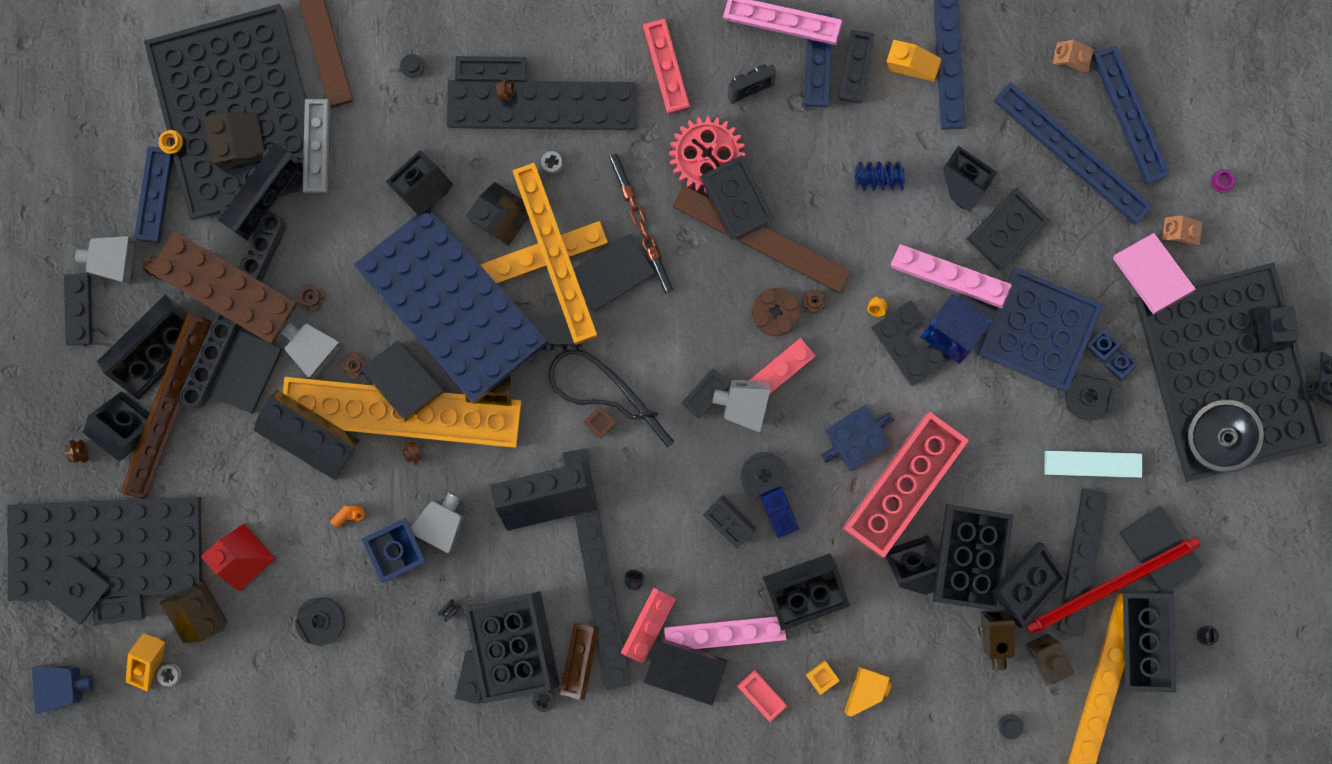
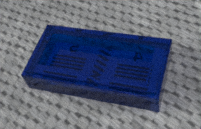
M782 486L759 495L778 539L799 530Z

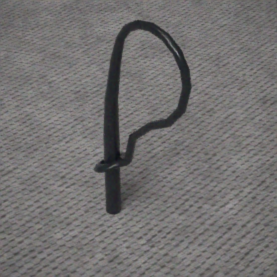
M579 349L577 351H565L554 359L549 370V382L553 390L563 399L579 405L601 404L614 406L630 419H644L667 448L674 443V440L655 418L659 413L649 411L629 386L600 360L588 352ZM569 354H579L587 357L619 387L639 414L632 415L617 402L597 399L578 400L568 397L557 387L554 381L553 372L556 364L561 358Z

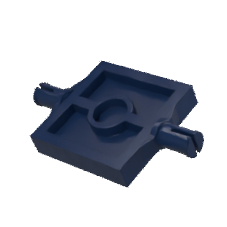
M864 405L825 429L831 440L832 448L821 454L824 462L827 463L838 456L851 471L890 447L891 445L885 437L883 430L884 426L894 421L890 412L877 420L871 414L868 407Z

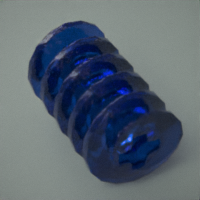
M861 161L857 162L855 168L856 191L858 185H861L863 191H866L868 185H871L872 191L876 190L877 185H880L881 190L885 191L888 184L891 191H894L896 184H899L901 191L904 190L905 173L900 161H896L893 167L891 162L887 161L884 168L880 161L876 162L875 167H873L871 161H868L865 168Z

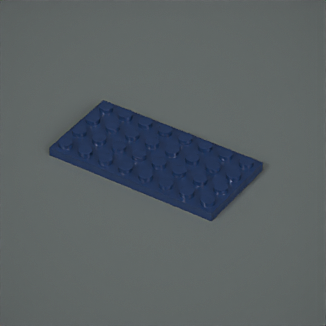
M431 209L425 211L420 217L418 215L414 216L354 264L355 268L473 404L548 344L547 339Z

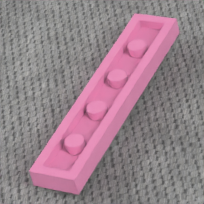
M728 0L723 15L726 21L837 45L843 24L840 19L754 0Z
M901 244L891 262V268L999 308H1003L1012 288V285L1007 282Z
M776 616L664 627L666 640L693 649L786 640V632L781 630Z

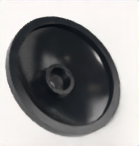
M1219 400L1206 405L1194 416L1189 427L1188 440L1193 455L1204 466L1218 472H1235L1249 466L1259 456L1264 445L1265 431L1261 419L1249 406L1235 400ZM1233 435V441L1226 442V436Z

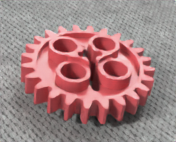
M707 116L706 121L703 123L700 117H697V124L695 125L689 120L688 129L681 126L680 131L682 135L674 134V138L678 142L670 143V147L675 150L669 152V156L675 158L670 161V166H677L673 170V174L681 173L679 182L687 180V187L689 188L694 184L695 191L698 192L700 187H704L699 178L703 175L700 172L701 168L708 166L714 170L717 168L714 162L721 166L741 155L745 158V153L739 152L745 145L742 143L737 144L741 139V135L733 136L735 127L728 130L727 121L719 125L718 117L712 123L709 116ZM704 134H710L714 140L711 143H705L701 137ZM692 140H696L699 143L700 147L704 150V152H712V160L708 156L703 158V151L700 149V147L693 144ZM687 150H694L697 156L694 159H687L684 153ZM725 150L729 152L730 157L727 160H721L717 156L718 152Z

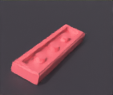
M666 19L643 24L667 115L690 109Z

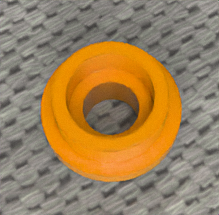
M168 130L159 137V146L165 153L175 154L181 150L183 138L178 132ZM171 139H175V144L173 146L168 145V142Z

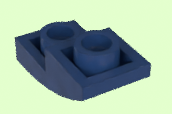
M1102 329L1086 347L1111 373L1122 381L1139 362L1120 347L1121 343Z

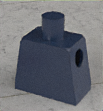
M39 665L32 667L35 714L82 701V692L93 690L94 682L92 676L80 677L79 667Z

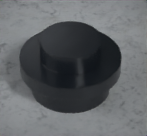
M409 54L401 60L400 68L405 76L415 78L423 72L424 63L418 55Z
M1005 715L999 721V732L1007 739H1016L1023 732V723L1015 715Z

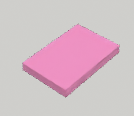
M1154 233L1115 254L1113 260L1153 315L1196 290Z

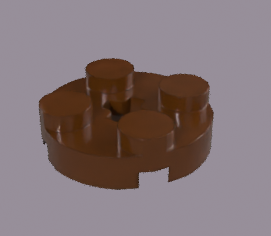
M772 288L764 290L756 298L752 307V317L761 332L770 336H780L794 328L799 319L798 301L790 292L784 289ZM779 306L782 316L778 315L777 318H772V313L769 312V309Z

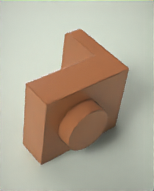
M1074 39L1058 42L1054 52L1053 64L1056 66L1066 64L1080 72H1089L1094 49Z
M1186 216L1166 217L1162 240L1179 241L1191 246L1200 245L1203 222Z

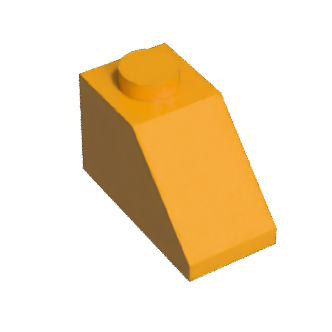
M893 40L887 65L890 72L935 82L942 59L918 45Z
M145 633L141 635L128 653L126 683L148 692L164 657V641Z
M859 666L844 711L845 714L852 717L881 702L884 696L887 697L891 689L889 677Z

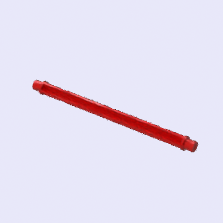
M1194 537L1188 541L1184 540L1181 544L1062 606L1038 618H1034L1032 622L1025 625L1030 635L1037 631L1041 632L1061 619L1165 565L1193 553V550L1200 547L1198 539Z

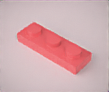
M800 338L749 381L770 382L769 394H771L811 361L815 354Z
M653 588L621 651L622 654L638 662H645L676 598Z

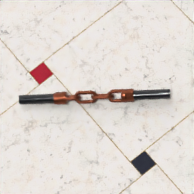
M613 154L609 156V159L621 186L623 198L625 201L629 200L631 204L630 215L634 224L641 228L644 236L642 244L648 259L654 266L664 293H669L673 291V288L660 259L662 256L653 236L648 235L644 226L646 224L645 215L642 208L634 202L633 198L636 197V193L627 179L618 154ZM639 210L643 222L642 220H639V223L637 222L633 211ZM651 239L653 247L648 248L645 240L649 242Z

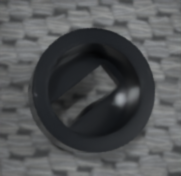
M639 570L627 571L624 580L625 586L629 590H639L644 583V574Z
M1202 626L1197 632V638L1204 645H1213L1218 641L1219 634L1212 626ZM1209 630H1211V641H1210V642H1209V638H1210Z

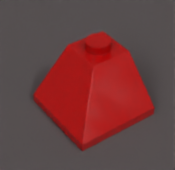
M242 524L218 540L201 556L220 578L238 591H241L276 559L246 524Z

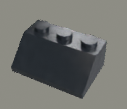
M831 553L763 577L781 630L850 607L837 564Z

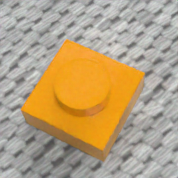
M825 660L805 674L820 695L840 681Z

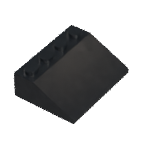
M946 504L933 602L1001 612L1002 604L993 593V590L1006 576L1014 515Z
M541 591L464 607L483 703L550 691L560 686Z

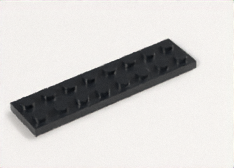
M448 80V128L635 130V82L509 81L514 83L515 96H512L511 101L500 100L496 89L498 81Z

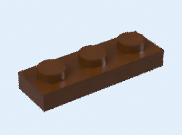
M574 623L560 695L585 700L599 630L598 627Z

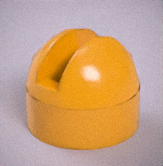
M879 296L873 297L868 304V312L876 317L884 316L888 307L886 299L878 298Z

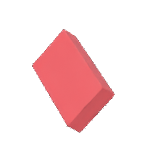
M755 669L737 685L769 722L788 706Z

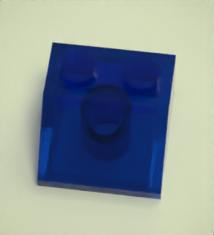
M952 293L930 320L921 338L960 364L972 351L992 320Z

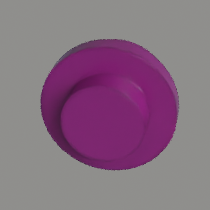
M1220 169L1211 177V186L1219 193H1226L1235 185V177L1229 170Z

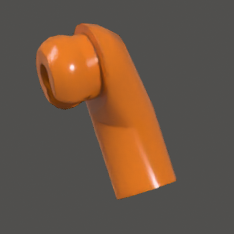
M345 505L330 520V523L339 529L346 520L362 521L365 518V510L359 505Z

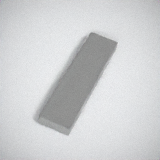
M305 99L304 194H328L329 99Z

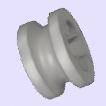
M549 151L541 159L542 167L546 173L556 174L563 167L562 158L557 152ZM554 157L556 162H559L558 165L548 168L549 165L548 163L546 164V161H550Z
M172 663L162 666L157 673L159 683L167 687L177 684L182 677L180 667ZM171 669V674L174 675V678L169 679L168 681L167 675H165L164 673L166 671H170Z

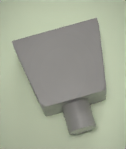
M127 236L92 238L89 242V249L78 248L76 250L75 260L77 263H87L86 272L130 284L136 240Z
M289 323L282 331V334L290 340L285 347V351L302 371L312 379H315L343 346L339 341L308 324H304L299 330L295 325Z
M732 380L729 392L715 389L712 403L726 406L724 412L726 420L760 432L769 398L770 382Z
M448 492L443 504L431 501L411 526L413 534L446 553H452L464 519L463 515L455 512L461 498Z

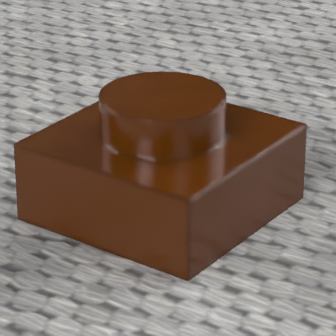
M599 406L583 423L601 439L617 422Z

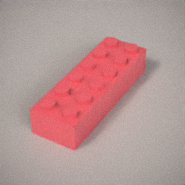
M931 412L925 413L842 529L875 554L884 558L969 440Z

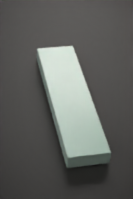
M1045 451L1044 475L1142 478V454Z

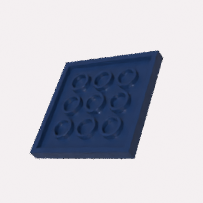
M1015 267L1007 282L1012 285L1003 308H998L977 355L1063 392H1067L1103 304Z

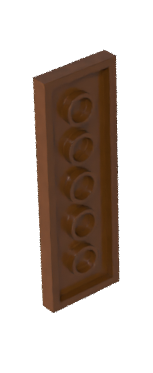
M175 231L149 271L270 344H274L298 304Z

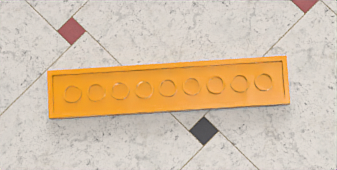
M284 377L283 394L344 431L517 448L521 400L512 399L511 406L473 404L466 402L465 395L443 393L405 422L373 385Z

